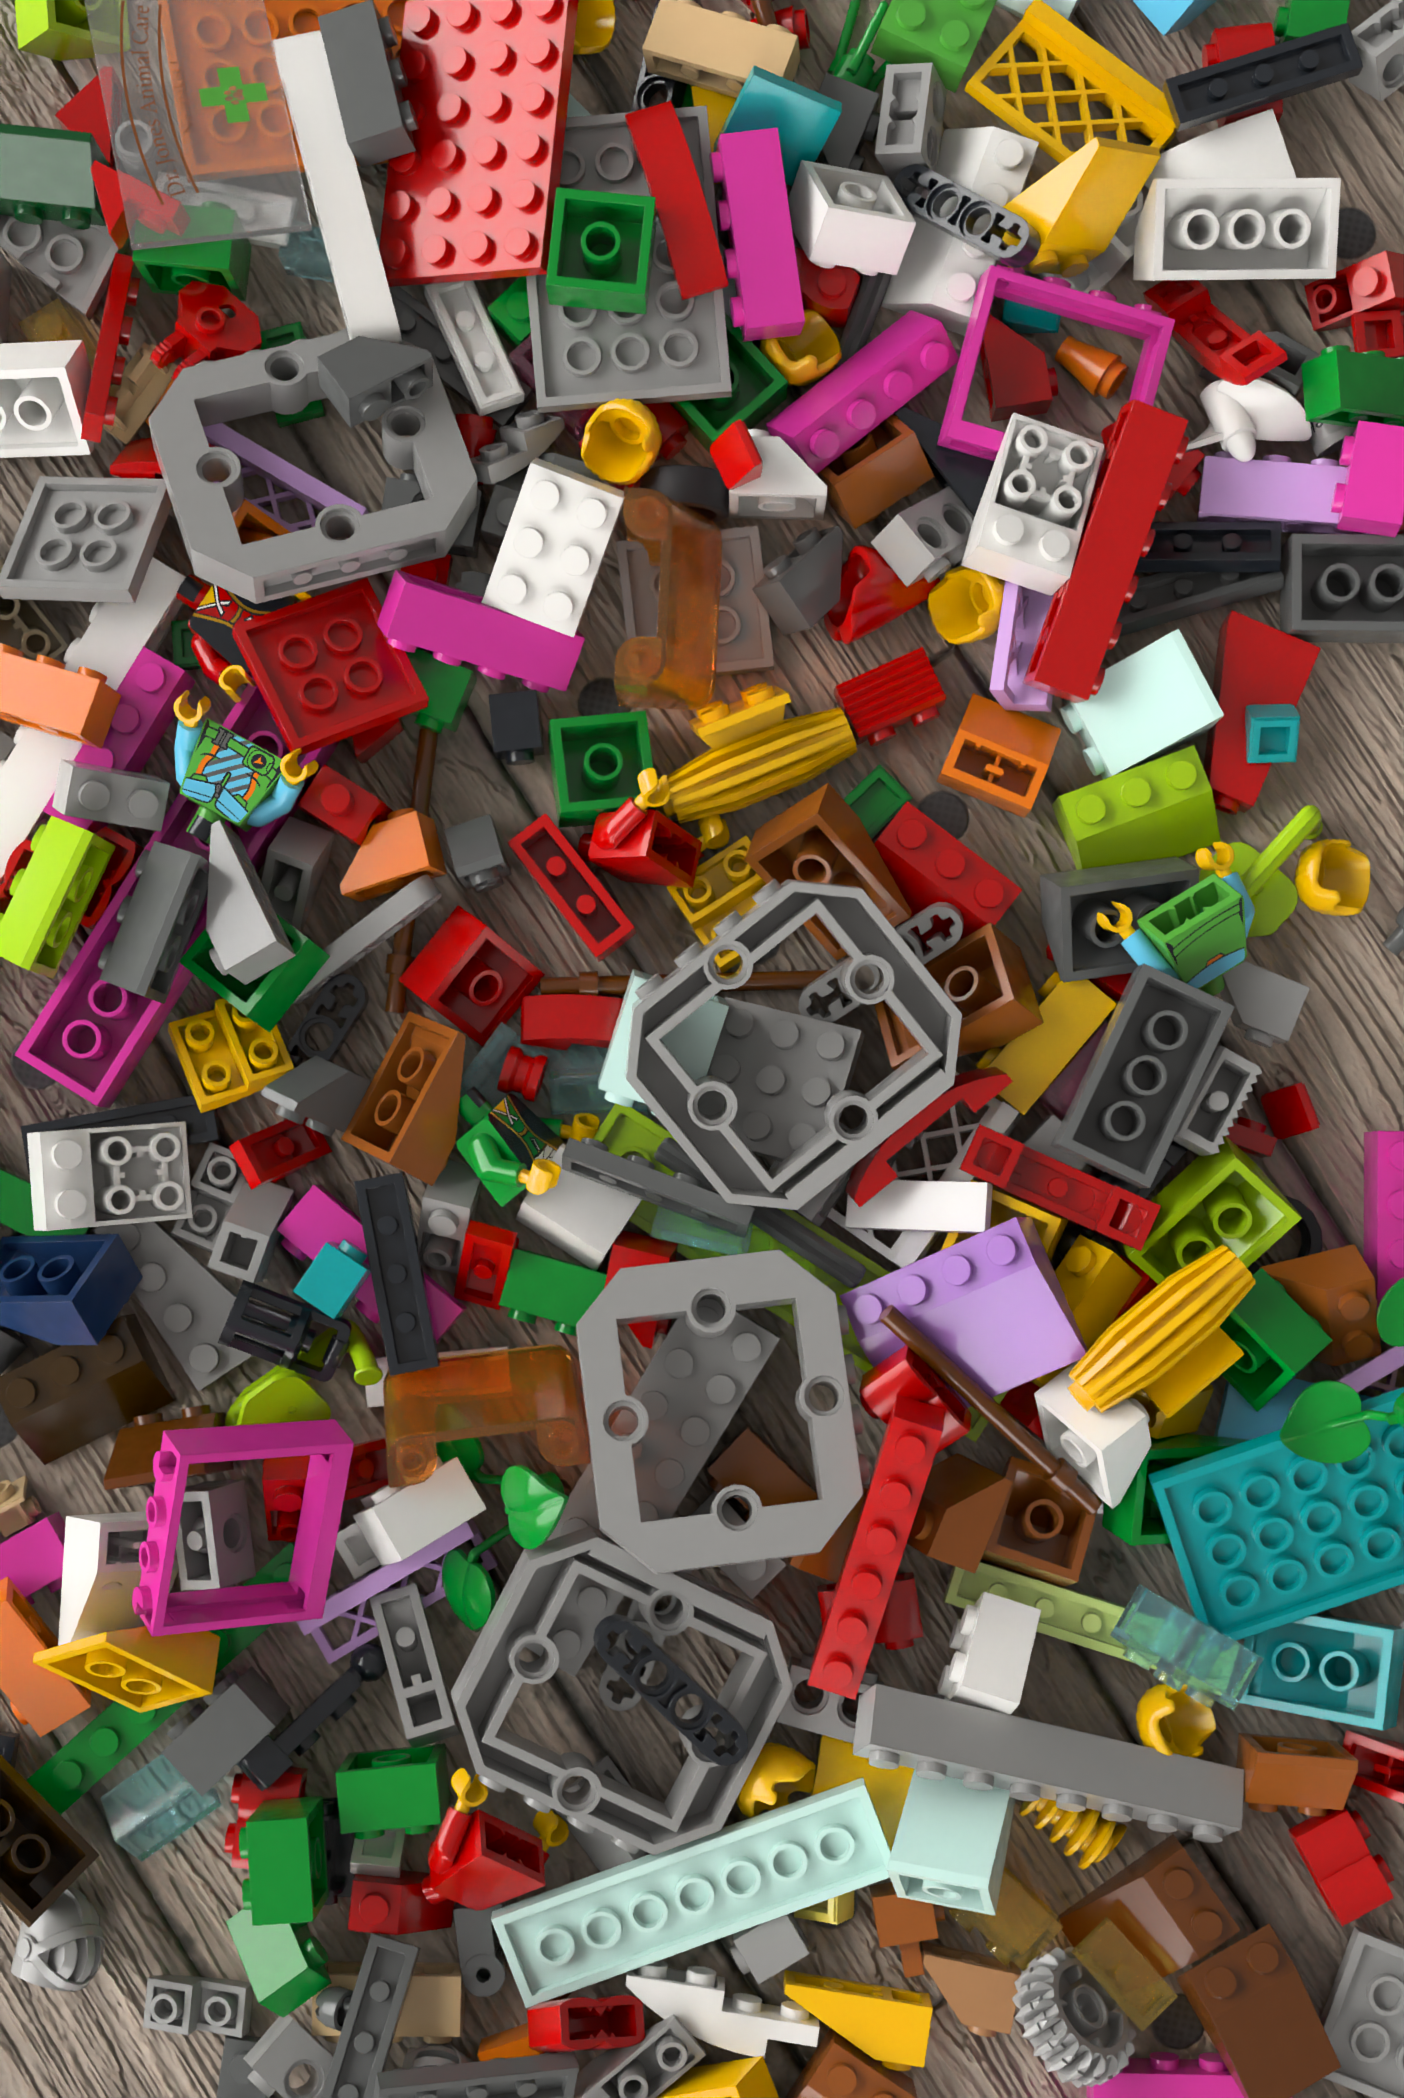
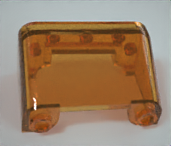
M624 487L623 515L627 527V541L638 542L644 547L649 557L650 566H660L657 637L641 636L631 638L624 642L617 652L614 686L618 707L678 710L700 709L712 699L716 684L722 564L721 531L717 524L709 518L660 491Z
M547 1344L439 1357L441 1364L439 1367L390 1376L388 1370L384 1377L382 1393L389 1488L416 1485L425 1482L431 1477L437 1465L436 1442L536 1430L540 1453L547 1462L555 1466L590 1463L588 1436L577 1367L573 1355L560 1345Z

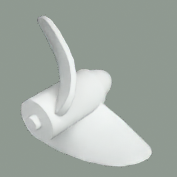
M1261 377L1243 386L1234 385L1221 379L1209 384L1200 394V400L1211 423L1203 433L1188 443L1185 453L1201 446L1220 442L1222 449L1229 452L1235 459L1241 462H1248L1254 457L1256 452L1255 439L1267 441H1306L1312 436L1311 424L1309 421H1306L1305 409L1299 400L1279 385Z

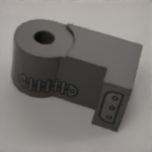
M507 1901L485 1910L477 1911L456 1902L453 1909L462 1980L467 1990L478 1997L494 1995L501 1989L505 1980L508 1961L503 1949L498 1944V1936L491 1921L492 1911L507 1906Z

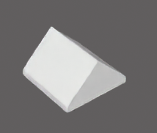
M562 1143L552 1158V1161L561 1167L557 1185L554 1188L548 1189L543 1194L536 1195L529 1192L521 1204L516 1220L589 1268L597 1271L642 1199L563 1170L562 1154L566 1145Z

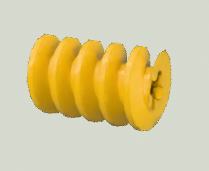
M1040 1798L1037 1801H1023L1019 1810V1814L1022 1817L1035 1809L1039 1812L1034 1822V1827L1037 1830L1049 1823L1053 1825L1048 1837L1051 1843H1055L1066 1836L1068 1841L1063 1853L1067 1857L1079 1849L1083 1851L1078 1863V1867L1082 1870L1094 1862L1098 1863L1103 1860L1118 1845L1127 1829L1125 1824L1116 1825L1115 1821L1102 1818L1101 1811L1088 1808L1080 1812L1066 1811L1057 1808L1056 1801Z

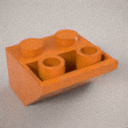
M973 693L936 782L1025 818L1032 809L1046 775L1061 729L1019 711L1004 710L999 703Z

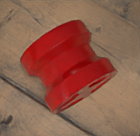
M511 1045L500 1073L497 1091L506 1094L511 1091L522 1093L525 1100L535 1102L543 1084L549 1057L540 1054L531 1057L525 1055L522 1048Z

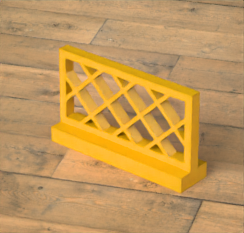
M1034 0L1029 5L1022 20L972 76L964 89L965 92L1024 137L1038 141V147L1060 164L1077 152L1070 151L1062 144L1061 134L1083 133L1086 145L1094 139L1093 132L1116 131L1117 140L1127 142L1126 130H1138L1153 141L1150 146L1158 147L1159 151L1161 149L1164 150L1177 133L1168 103L1161 90L1042 0ZM1021 41L1037 53L1038 62L1016 63L1013 48ZM1050 73H1063L1074 81L1076 90L1053 91ZM1041 74L1044 92L1021 93L1018 75ZM989 76H1008L1011 93L995 94L983 83ZM1100 101L1112 110L1113 119L1091 120L1088 102ZM1078 102L1081 120L1058 122L1055 103ZM1046 104L1049 122H1032L1024 115L1023 105Z

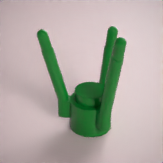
M851 0L837 51L827 72L875 92L880 82L885 78L886 65H893V63L886 60L874 72L872 68L875 61L867 54V51L881 25L889 4L887 1L880 2L857 49L851 48L847 54L861 0Z

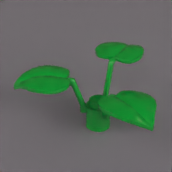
M1404 1277L1398 1280L1386 1292L1380 1302L1376 1316L1377 1328L1382 1340L1389 1345L1398 1347L1404 1346ZM1336 1380L1314 1383L1303 1390L1296 1398L1280 1431V1441L1293 1453L1308 1460L1332 1464L1353 1460L1360 1456L1369 1447L1371 1442L1370 1431L1364 1422L1365 1420L1383 1421L1390 1425L1399 1424L1404 1428V1393L1396 1399L1393 1412L1361 1411V1399L1358 1393L1347 1384Z
M445 1404L440 1406L441 1408L438 1410L433 1437L435 1457L439 1455L443 1463L457 1457L471 1482L473 1479L481 1484H501V1496L505 1504L504 1511L508 1514V1524L470 1550L468 1556L460 1548H454L447 1553L443 1562L442 1583L448 1603L462 1623L476 1633L485 1626L496 1604L492 1580L486 1569L477 1563L480 1555L509 1534H512L515 1541L525 1549L532 1550L540 1547L556 1528L569 1497L564 1493L561 1480L552 1471L536 1474L528 1467L518 1464L509 1467L504 1475L483 1473L480 1468L484 1463V1451L477 1434L458 1412Z

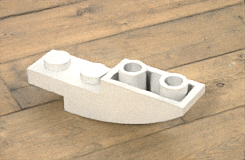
M659 1960L627 1972L625 1986L647 2007L664 2020L674 2014L692 2036L711 2045L752 2057L763 2056L764 2059L768 2039L817 2047L820 2029L819 2019L795 2001H784L781 2003V2006L763 2004L761 1998L746 1993H736L733 1995V1998L724 1997L725 1977L716 1976L715 1970L703 1966H689L687 1971L668 1968L666 1962Z

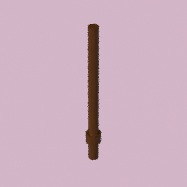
M421 728L419 731L410 808L428 816L438 734L427 728ZM416 918L394 934L392 954H387L385 974H389L385 1012L404 1014L407 987L398 980L415 959V957L411 956Z
M828 970L752 972L751 977L744 985L736 989H722L719 992L804 990L809 983ZM598 971L579 972V976L541 977V995L579 994L599 996L625 994L631 975L598 976ZM726 972V973H717V974L722 975V976H730V975L734 974L735 972ZM659 974V975L661 976V978L664 979V978L667 977L669 974Z
M889 1305L879 1316V1320L1044 1473L1043 1480L1057 1493L1064 1492L1088 1515L1095 1513L1100 1508L1102 1500L1077 1478L1078 1471L1063 1457L1057 1459L894 1305Z

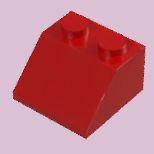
M458 905L398 981L486 1049L520 1007L523 997L528 996L540 982V978L544 977L545 974L488 926Z

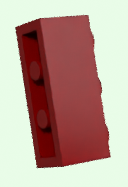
M546 813L507 842L516 857L598 962L602 961L637 934L630 920Z

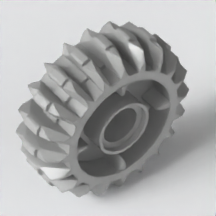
M1059 1947L1047 1950L1029 1961L1027 1967L1021 1970L1020 1977L1014 1982L1018 1992L1012 2000L1020 2009L1014 2018L1023 2024L1025 2033L1022 2038L1030 2040L1034 2047L1033 2056H1041L1045 2061L1046 2071L1056 2070L1062 2083L1072 2081L1077 2088L1083 2086L1093 2087L1097 2084L1102 2085L1121 2073L1123 2068L1129 2064V2056L1135 2052L1131 2040L1137 2034L1135 2029L1128 2023L1134 2015L1125 2009L1123 2001L1126 1996L1119 1994L1114 1986L1115 1978L1108 1979L1104 1974L1102 1963L1093 1965L1087 1952L1078 1954L1072 1947L1064 1950Z

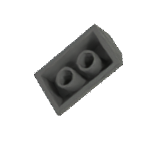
M154 841L151 851L144 850L139 858L135 870V877L139 878L133 896L127 895L119 908L117 923H120L121 926L115 941H108L105 945L98 967L103 970L99 978L100 980L165 1004L181 964L179 961L185 954L208 896L209 861L195 853Z
M1175 856L1040 875L1042 924L1060 980L1071 982L1132 973L1138 965L1120 944L1124 939L1119 933L1103 929L1097 922V913L1104 914L1109 919L1110 924L1114 925L1119 921L1120 913L1114 907L1112 901L1124 904L1132 912L1133 920L1131 926L1137 931L1139 929L1138 919L1199 883V869Z

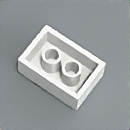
M535 458L529 465L481 603L574 638L627 492Z

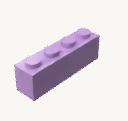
M1219 451L1214 453V456H1205L1197 522H1281V532L1375 535L1337 529L1339 513L1331 512L1332 499L1336 483L1345 484L1348 468L1340 466L1337 460L1320 458L1312 460L1311 464L1292 463V459L1284 455H1266L1262 460L1251 459L1248 462H1241L1226 451Z

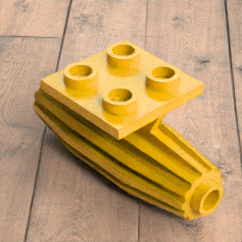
M767 682L758 683L740 691L742 699L731 704H724L722 700H717L697 708L695 711L698 717L688 720L691 730L709 745L711 749L667 775L671 795L670 800L662 805L666 817L676 815L678 822L683 823L706 816L737 811L807 783L857 752L856 742L843 710H841V707L784 719L785 704L791 702L788 692L776 685L768 686Z
M1223 1244L1169 1275L1102 1333L1069 1372V1376L1074 1383L1067 1389L1086 1411L1095 1406L1101 1413L1142 1390L1169 1419L1244 1355L1242 1349L1219 1326L1256 1284L1253 1275L1244 1263Z

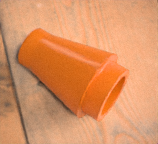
M1071 335L1063 341L1055 355V361L1063 365L1095 398L1101 395L1107 400L1110 399L1121 386L1129 369L1126 364L1121 362V355L1081 342Z

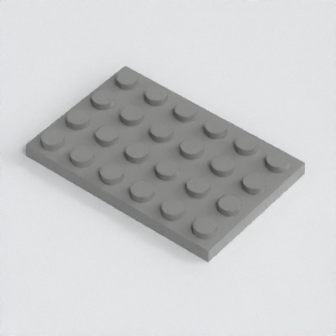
M707 106L674 108L699 177L719 245L714 183L709 160L711 148ZM631 112L567 117L559 188L651 197L641 163L639 164L625 121V114ZM658 217L647 314L549 305L546 289L547 274L526 276L538 413L599 408L600 405L613 401L616 398L640 401L642 404L732 397L723 288L681 300Z

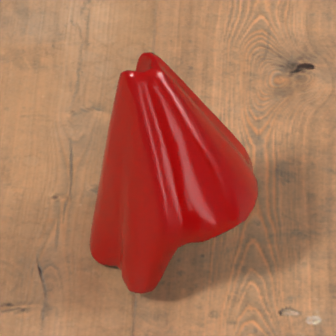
M865 545L854 546L848 555V560L842 565L840 601L824 615L827 631L835 641L842 640L844 644L849 645L928 599L929 592L941 581L938 577L928 583L925 578H922L906 587L876 549Z

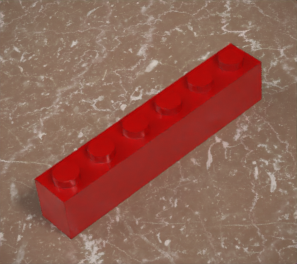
M1136 399L1121 407L1096 476L1071 576L1053 596L1023 684L1074 703L1088 701L1090 695L1095 696L1098 693L1105 676V668L1100 666L1106 649H1113L1122 629V622L1117 621L1123 602L1126 604L1130 602L1138 585L1139 577L1134 575L1140 556L1144 558L1148 554L1154 541L1155 530L1150 527L1156 510L1161 511L1165 507L1172 490V483L1167 482L1173 464L1178 465L1187 449L1189 437L1185 436L1184 432L1189 420Z
M901 1395L896 1396L870 1477V1484H868L813 1655L807 1685L856 1700L943 1433L946 1409Z

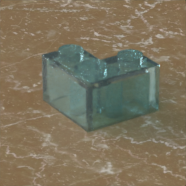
M1141 1584L1138 1585L1110 1636L1127 1647L1123 1656L1148 1671L1153 1664L1157 1667L1153 1674L1155 1678L1177 1691L1181 1690L1183 1684L1187 1685L1185 1693L1208 1708H1212L1214 1702L1217 1701L1234 1711L1264 1659L1233 1638L1202 1622L1173 1602Z

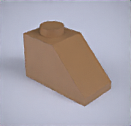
M921 1941L920 1951L923 1965L961 2024L968 2025L967 2029L970 2032L980 2036L995 2037L997 2032L1011 2034L1016 2009L1012 1998L1018 1992L1014 1982L1021 1975L1017 1961Z

